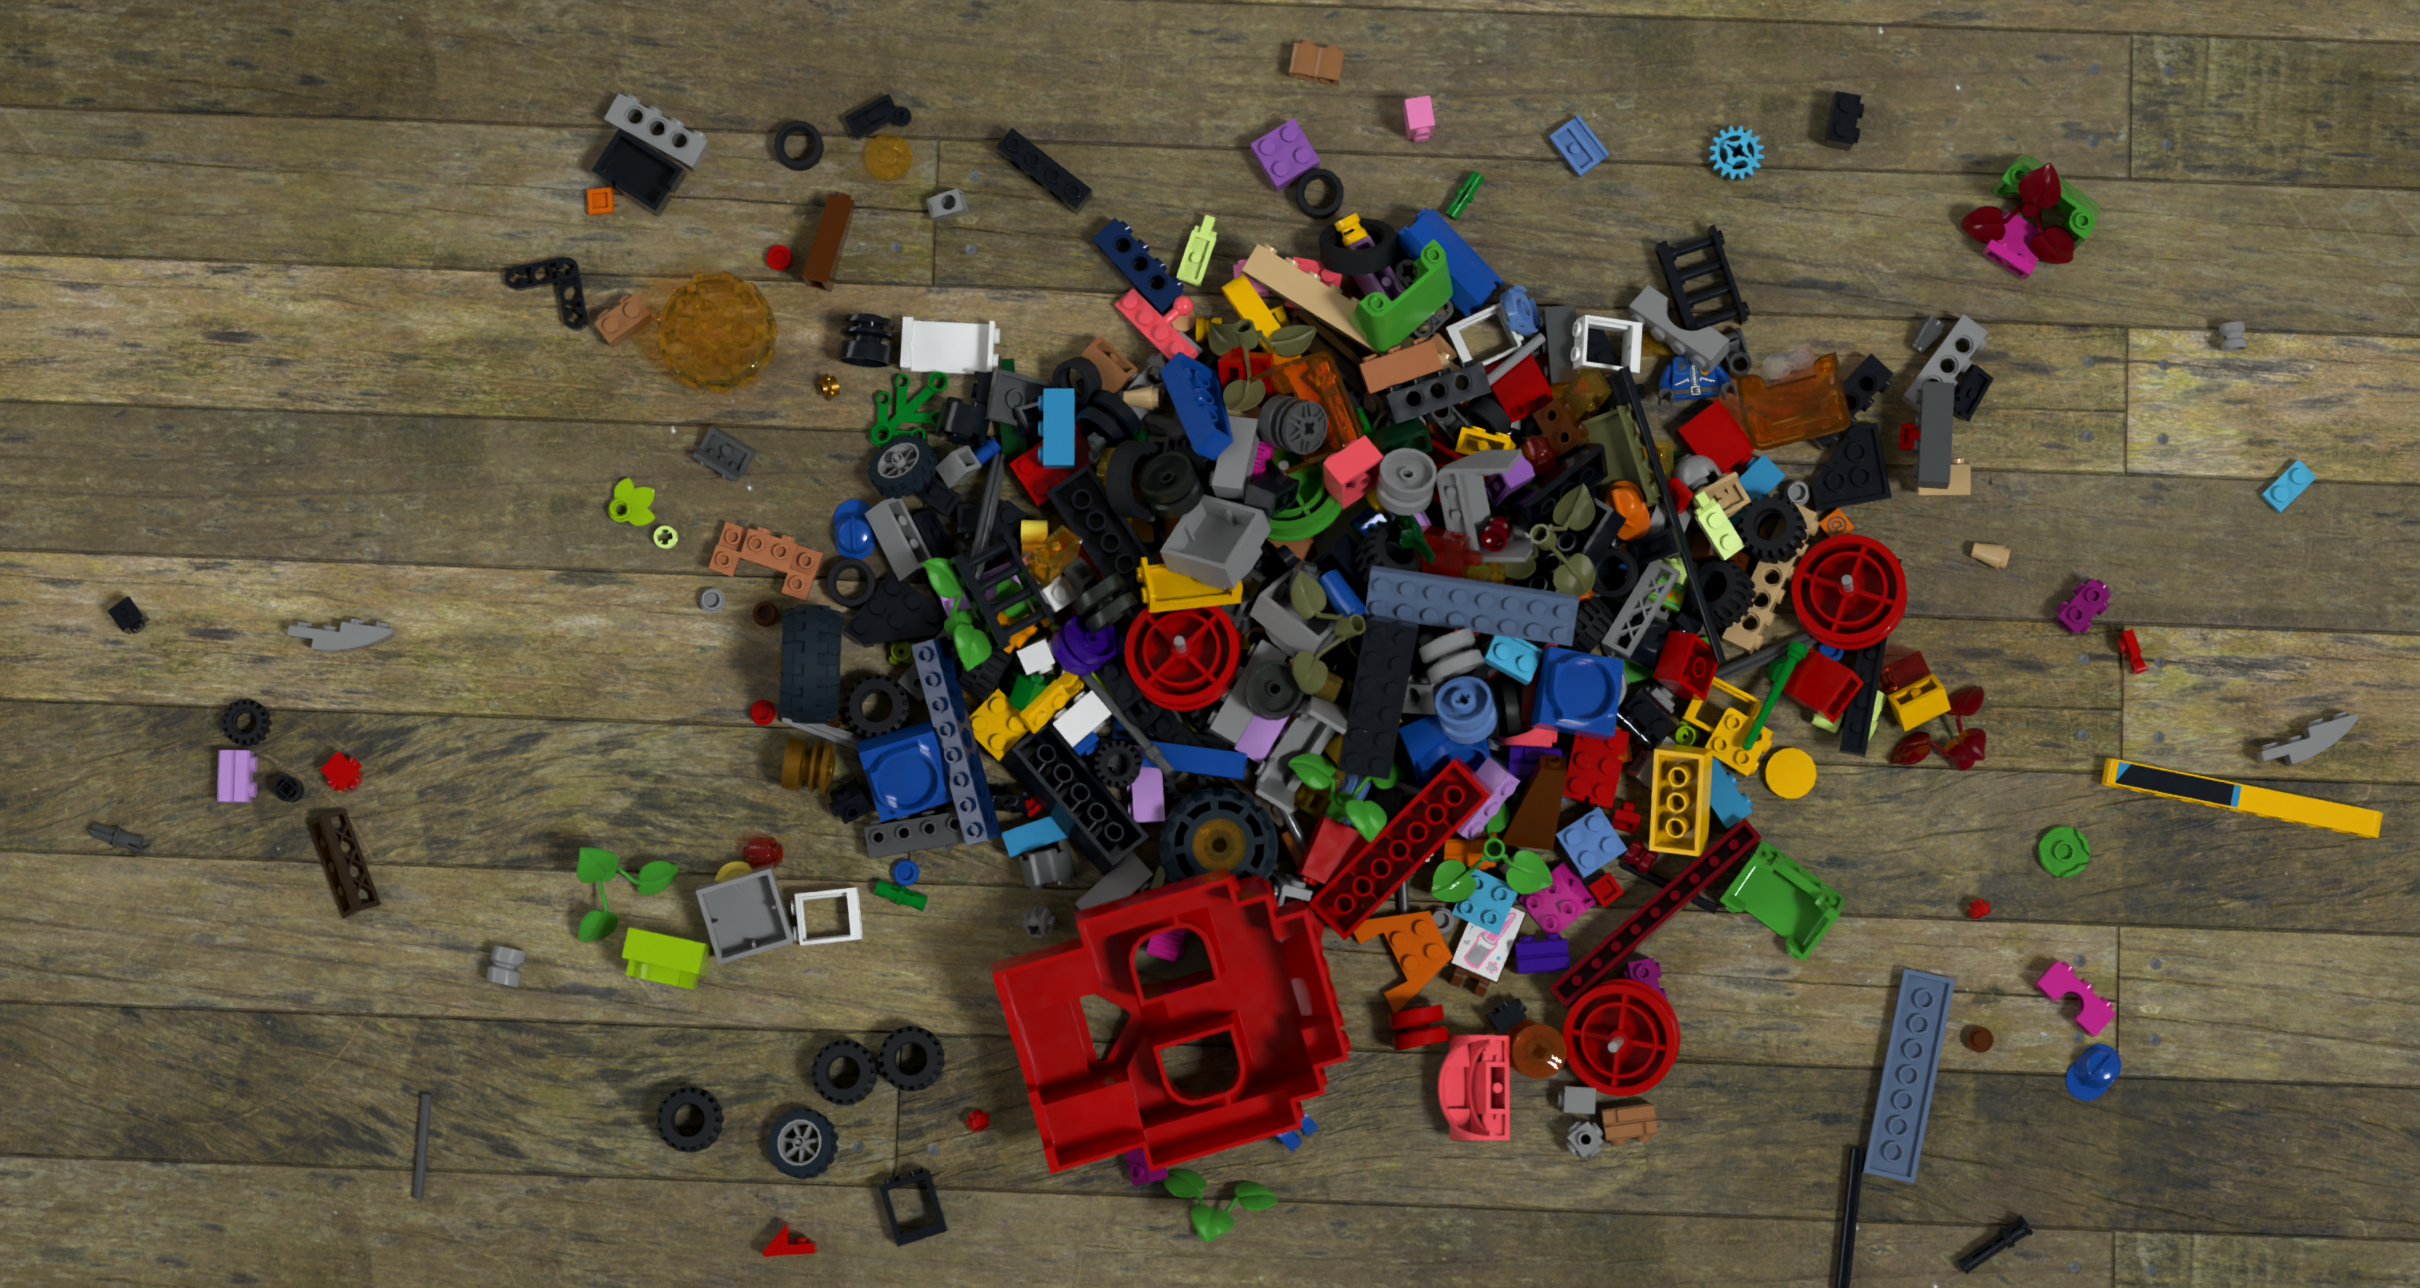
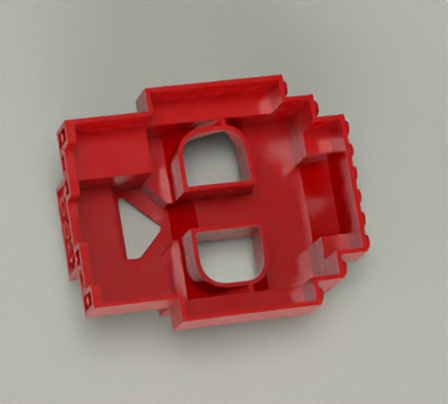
M1223 868L1075 912L1081 937L990 963L998 998L1001 1001L1012 1042L1015 1045L1027 1085L1028 1096L1043 1143V1150L1050 1174L1142 1147L1149 1171L1152 1172L1302 1128L1300 1119H1304L1305 1115L1300 1101L1326 1094L1324 1086L1329 1083L1323 1067L1349 1060L1347 1052L1352 1051L1346 1031H1341L1340 1028L1345 1026L1336 1002L1338 1001L1337 995L1329 977L1331 976L1330 970L1322 953L1324 950L1320 936L1315 928L1317 925L1310 905L1305 907L1303 900L1278 906L1269 881H1263L1261 874L1237 881L1235 873L1229 874L1228 868ZM1179 928L1193 930L1202 938L1206 946L1211 969L1163 983L1140 984L1134 958L1137 948L1144 940ZM1091 994H1097L1130 1013V1017L1105 1060H1099L1096 1056L1080 1001L1081 997ZM1230 1030L1238 1064L1235 1078L1226 1091L1188 1092L1177 1087L1169 1079L1160 1054L1161 1049Z

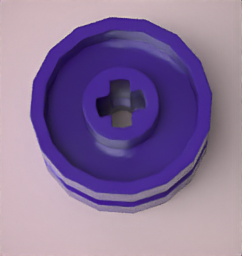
M1092 611L1084 616H1079L1076 613L1054 632L1051 639L1052 650L1057 661L1064 669L1081 677L1091 675L1116 654L1119 646L1118 636L1113 625L1104 628L1094 635L1086 627V620L1096 611Z

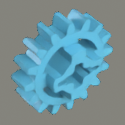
M1729 126L1727 134L1725 131L1720 130V139L1717 137L1712 139V143L1716 146L1709 147L1708 152L1714 155L1709 157L1708 160L1709 162L1716 163L1713 171L1719 169L1722 171L1721 178L1727 174L1732 182L1735 176H1738L1741 182L1744 180L1745 174L1750 178L1754 175L1752 168L1759 170L1761 167L1757 161H1763L1764 155L1759 154L1764 149V146L1756 144L1760 137L1752 138L1751 129L1744 133L1743 126H1740L1737 131H1734V128ZM1740 138V140L1731 142L1728 139ZM1747 144H1749L1752 149L1753 157L1752 154L1748 153ZM1738 149L1740 154L1734 158L1732 154ZM1720 153L1724 154L1725 163L1722 162ZM1739 165L1745 167L1743 169H1732L1733 167Z

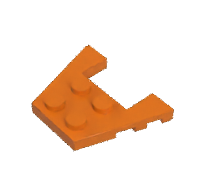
M1431 911L1367 919L1354 931L1359 944L1384 933L1407 978V982L1384 993L1394 1013L1399 1012L1453 958Z

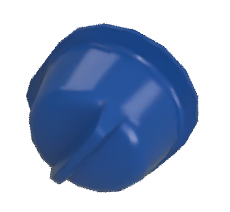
M852 499L845 501L837 508L834 515L836 548L847 559H864L871 554L875 547L876 535L865 516V513L871 508L862 500Z
M2105 1044L2092 1045L2086 1049L2071 1065L2066 1075L2067 1089L2072 1096L2084 1101L2094 1100L2101 1096L2116 1080L2121 1071V1060L2118 1053Z

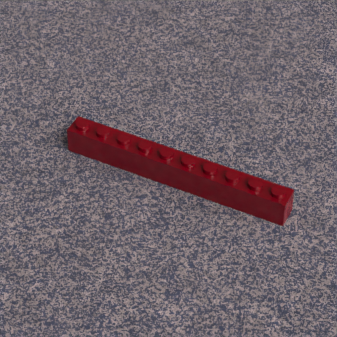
M1745 818L1741 820L1549 987V991L1567 1010L1589 988L1601 981L1762 841V836Z

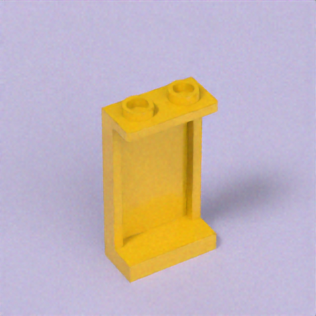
M1141 557L1140 567L1136 568L1137 582L1142 583L1143 586L1141 587V599L1143 603H1147L1149 613L1241 603L1243 590L1241 580H1239L1234 589L1227 587L1226 590L1205 585L1196 578L1168 571L1166 564L1148 565L1146 557Z

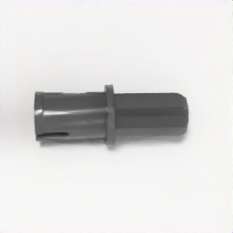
M94 823L90 831L92 838L111 843L112 847L120 846L137 853L143 844L140 842L144 840L143 836L122 831L121 827L115 829L99 823Z

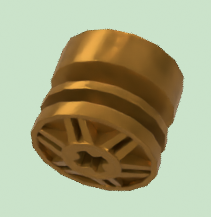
M789 736L784 754L781 788L799 791L803 780L808 781V792L814 793L816 782H819V794L826 795L835 769L834 742L826 741L824 751L821 752V740L816 739L813 749L808 750L807 738Z

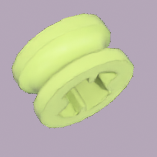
M670 526L659 527L656 529L653 537L656 545L664 549L672 548L678 541L677 532ZM664 530H669L668 534H672L673 537L668 540V544L664 545L662 544L664 541L659 540V535H663Z

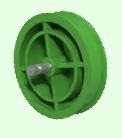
M1323 442L1317 450L1307 455L1275 448L1272 460H1267L1265 467L1267 468V473L1274 470L1300 480L1295 504L1271 517V521L1268 522L1271 531L1267 539L1283 542L1303 540L1323 531L1339 515L1342 508L1326 490L1324 484L1323 462H1325L1329 455L1336 453L1329 444H1324Z

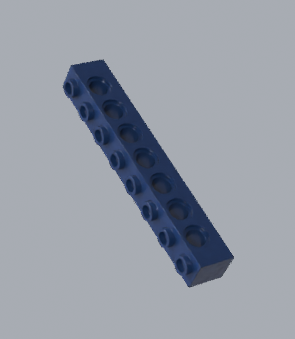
M944 636L911 645L966 846L1002 836L962 689L958 683V675L948 638Z

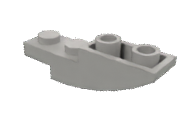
M349 619V623L341 622L340 632H337L338 627L322 625V629L312 628L313 624L297 622V626L289 625L287 635L292 638L312 640L311 649L314 651L335 653L358 651L374 647L396 637L397 631L390 629V624L375 622L374 626L364 625L365 621Z
M2348 711L2333 715L2334 720L2324 722L2323 718L2308 722L2309 727L2302 729L2304 739L2302 735L2286 739L2288 743L2286 745L2278 747L2277 742L2262 746L2263 751L2256 753L2258 763L2284 757L2285 764L2288 766L2317 755L2342 738L2359 719L2358 715L2349 716Z

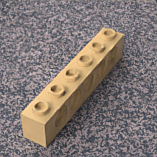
M1796 503L1795 505L1800 510L1807 524V529H1805L1807 539L1802 540L1804 544L1802 550L1797 548L1796 552L1798 554L1794 558L1791 555L1788 559L1789 561L1784 563L1779 560L1778 564H1772L1770 560L1767 563L1759 561L1751 577L1755 584L1753 590L1756 592V597L1752 598V601L1755 602L1756 598L1764 596L1768 599V603L1764 607H1757L1755 604L1752 608L1749 607L1747 610L1749 614L1746 617L1743 615L1741 617L1742 621L1738 624L1733 622L1732 627L1726 628L1722 636L1724 643L1752 655L1754 649L1758 651L1762 645L1764 636L1761 634L1765 626L1768 628L1771 626L1775 617L1773 610L1776 604L1781 605L1787 591L1784 590L1787 581L1792 582L1797 568L1795 565L1798 559H1802L1809 548V545L1806 544L1810 535L1814 536L1820 525V522L1817 521L1818 515L1816 512ZM1780 518L1770 540H1775L1784 533L1786 529L1785 519ZM1774 573L1780 579L1776 584H1768L1765 581L1766 577ZM1753 619L1757 621V626L1753 630H1746L1743 627L1746 620Z

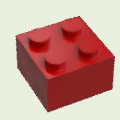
M1669 630L1653 678L1681 698L1705 701L1718 664H1716L1711 646L1697 635Z

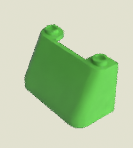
M2023 154L2018 156L1991 192L2001 199L2009 193H2015L2020 196L2018 185L2021 178L2030 171L2044 166V164L2030 155ZM2059 176L2061 197L2054 206L2068 216L2061 227L2066 228L2071 233L2074 239L2075 250L2094 228L2100 215V208L2094 200Z
M1435 239L1423 248L1420 257L1413 263L1417 268V275L1412 281L1414 284L1393 302L1383 293L1373 292L1359 302L1348 319L1376 351L1387 353L1388 349L1396 347L1452 297L1453 286L1446 253Z
M1765 841L1759 843L1719 900L1728 911L1741 913L1743 910H1746L1785 938L1787 953L1805 961L1839 917L1845 904L1844 898L1836 890Z

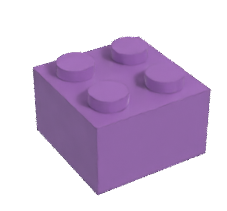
M1294 118L1250 144V151L1276 193L1299 180L1306 172L1320 167V159Z

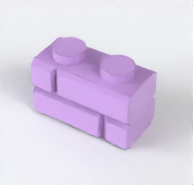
M219 750L217 802L251 804L252 798H256L257 783L253 782V772L258 770V758L254 756V752L250 750Z

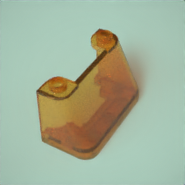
M1836 352L1820 356L1816 359L1814 363L1815 375L1766 387L1763 378L1755 374L1736 378L1740 413L1753 448L1760 451L1770 450L1840 432L1850 426V409Z

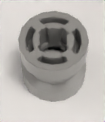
M2228 322L2219 325V332L2224 338L2221 342V351H2238L2247 348L2246 339L2242 337L2245 331L2244 322Z

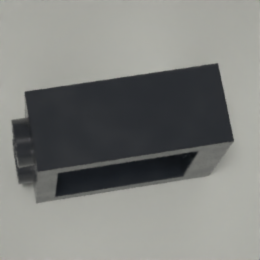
M923 1168L908 1172L910 1177L902 1180L899 1179L898 1175L885 1179V1185L879 1187L897 1247L949 1231L931 1171L924 1172ZM925 1179L938 1223L901 1234L889 1190Z

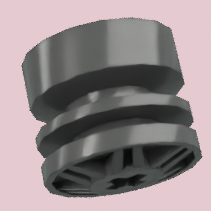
M1284 394L1271 397L1261 409L1258 419L1259 434L1267 445L1303 455L1310 454L1321 446L1328 428L1327 415L1323 407L1317 402Z

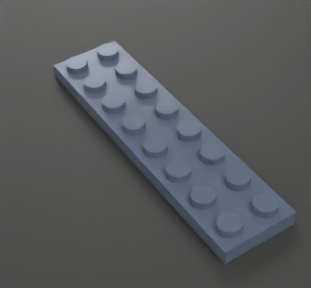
M1371 565L1365 615L1368 613L1423 625L1458 630L1471 628L1472 632L1572 646L1580 596Z
M1903 969L1862 1169L1864 1173L1915 1183L1955 979Z

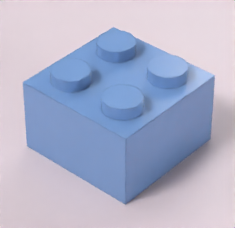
M1597 807L1555 835L1556 841L1581 879L1627 851V848L1600 807Z

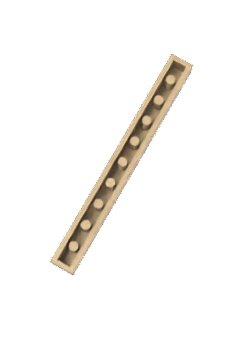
M1264 243L1263 246L1257 244L1241 273L1297 308L1303 309L1307 314L1371 353L1377 354L1379 358L1388 355V353L1376 351L1348 321L1359 302H1361L1354 297L1349 300L1341 295L1343 291L1333 284L1326 286L1320 282L1321 277L1314 272L1308 270L1305 273L1298 268L1299 264L1289 257L1282 259L1277 256V250ZM1408 336L1397 346L1401 345L1402 349L1412 347L1411 341L1415 339ZM1443 351L1438 352L1443 369L1450 368L1451 372L1460 369L1458 365L1451 362L1453 358ZM1435 372L1426 375L1427 380L1436 377ZM1461 376L1456 377L1454 381L1455 387L1458 390L1464 388L1465 381ZM1433 384L1431 389L1441 394L1440 387L1437 384Z

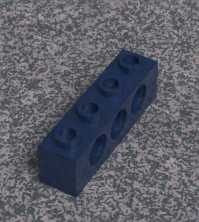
M1114 218L1093 237V243L1146 301L1163 316L1173 307V302L1177 297L1184 296V291L1182 290L1184 285L1177 277L1171 278L1165 272L1167 267L1159 258L1154 260L1148 254L1150 249L1141 239L1136 241L1131 235L1133 231L1126 222H1119ZM1120 242H1127L1131 247L1127 252L1121 253L1117 251L1116 246ZM1138 260H1143L1148 266L1144 271H1137L1133 268L1134 263ZM1154 279H1161L1165 283L1164 287L1160 290L1153 289L1150 284Z

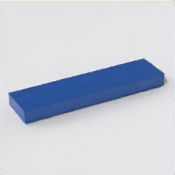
M1150 741L1163 752L1162 756L1175 769L1174 771L1244 780L1248 757L1246 753ZM1144 751L1142 766L1160 769L1155 762L1151 763Z

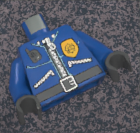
M1683 355L1674 357L1672 363L1665 366L1659 378L1657 403L1661 405L1662 400L1667 399L1670 402V406H1672L1675 401L1715 398L1720 395V390L1722 399L1727 400V393H1733L1734 397H1737V388L1730 381L1728 374L1720 364L1709 373L1704 369L1694 366L1691 360Z

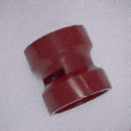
M1501 516L1492 517L1488 521L1481 536V543L1487 550L1498 552L1505 547L1512 533L1510 521Z
M1636 839L1627 850L1623 861L1629 865H1635L1638 871L1645 875L1655 863L1659 853L1649 851L1644 847V843Z

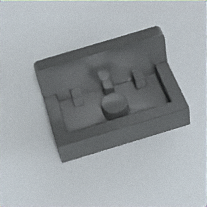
M712 425L699 449L694 452L693 457L698 459L702 466L718 471L722 478L736 482L745 475L757 450L717 426Z

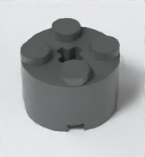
M1068 844L1063 845V850H1060L1059 845L1031 851V855H1028L1026 859L1024 854L1018 856L1025 887L1030 886L1031 891L1044 889L1047 883L1055 881L1056 885L1069 883L1072 880V876L1075 875Z

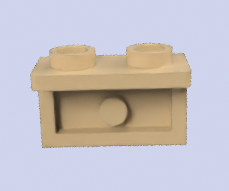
M1736 472L1723 474L1717 478L1715 483L1709 486H1701L1693 492L1695 494L1698 491H1704L1709 500L1714 498L1727 518L1745 510L1744 508L1747 504L1752 506V501L1740 484L1739 476ZM1691 499V503L1694 507V510L1698 509L1694 504L1693 500Z

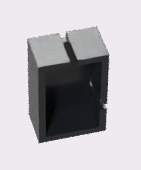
M620 128L591 170L596 178L614 189L616 187L620 193L660 217L671 200L669 192L671 191L675 194L687 175L682 167Z

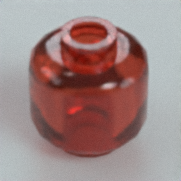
M1529 436L1519 448L1524 458L1531 463L1536 474L1547 473L1556 461V454L1548 438L1544 436Z
M754 837L744 847L743 858L753 870L771 864L773 869H775L783 860V847L774 837Z

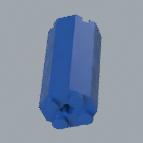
M1425 207L1416 215V220L1411 227L1406 225L1397 233L1396 248L1406 259L1416 261L1420 257L1423 248L1435 239L1446 253L1453 286V294L1449 300L1464 319L1468 318L1470 313L1473 315L1494 295L1492 291L1496 287L1498 290L1500 289L1504 281L1434 209L1429 211Z

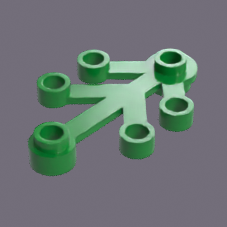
M933 372L928 378V386L908 404L907 389L910 387V379L906 374L896 376V415L889 422L888 406L892 402L891 395L886 391H881L877 394L878 423L871 427L869 433L870 440L875 446L883 448V444L886 442L890 443L895 437L899 436L901 438L905 434L914 436L916 432L923 433V438L926 440V433L921 428H915L913 431L896 429L902 423H927L936 427L937 423H934L932 419L935 415H939L940 411H933L932 413L914 412L935 393L946 391L949 381L943 372ZM900 378L907 379V384L905 386L898 385V380ZM937 379L943 380V385L939 388L934 386V381ZM882 395H886L889 398L885 404L879 402V398ZM880 431L887 432V437L885 439L878 438V433Z

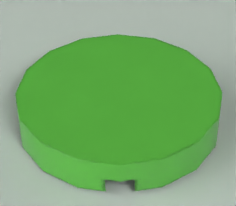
M2060 826L2049 830L2043 835L2038 844L2037 855L2040 864L2046 872L2055 877L2067 878L2077 875L2085 869L2090 857V847L2088 840L2080 831L2072 827Z

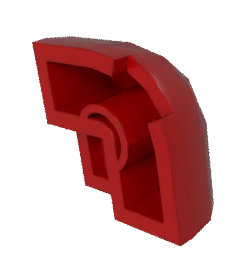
M1242 347L1227 351L1218 360L1220 383L1223 392L1227 385L1235 380L1243 379L1247 381V370ZM1248 350L1253 377L1252 381L1260 380L1265 384V396L1257 405V407H1263L1271 397L1277 395L1278 369L1274 368L1273 353H1259Z

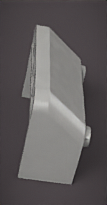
M1521 449L1481 450L1443 466L1438 472L1436 478L1451 552L1456 559L1463 562H1526L1532 554L1533 544L1531 543V538H1515L1513 528L1505 547L1501 551L1492 552L1487 550L1481 543L1482 533L1491 519L1483 476L1494 473H1508L1522 455Z
M1314 696L1301 700L1296 709L1298 714L1268 760L1266 762L1262 760L1255 771V774L1258 775L1256 794L1290 814L1293 812L1295 792L1302 783V780L1288 766V763L1291 759L1301 754L1314 753L1320 755L1336 730L1344 735L1347 730L1348 709L1338 703Z

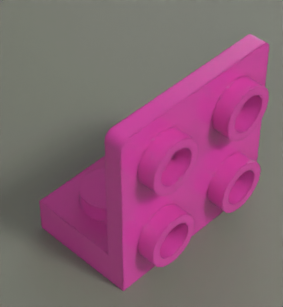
M2008 211L2003 219L2007 218L2011 211ZM2015 215L2007 224H2003L2006 229L2004 237L1996 241L1991 239L1982 251V254L2025 280L2035 268L2034 265L2039 259L2033 253L2030 245L2031 239L2039 235L2037 227Z
M1565 861L1551 872L1552 885L1531 894H1524L1519 898V901L1547 935L1558 934L1597 902Z

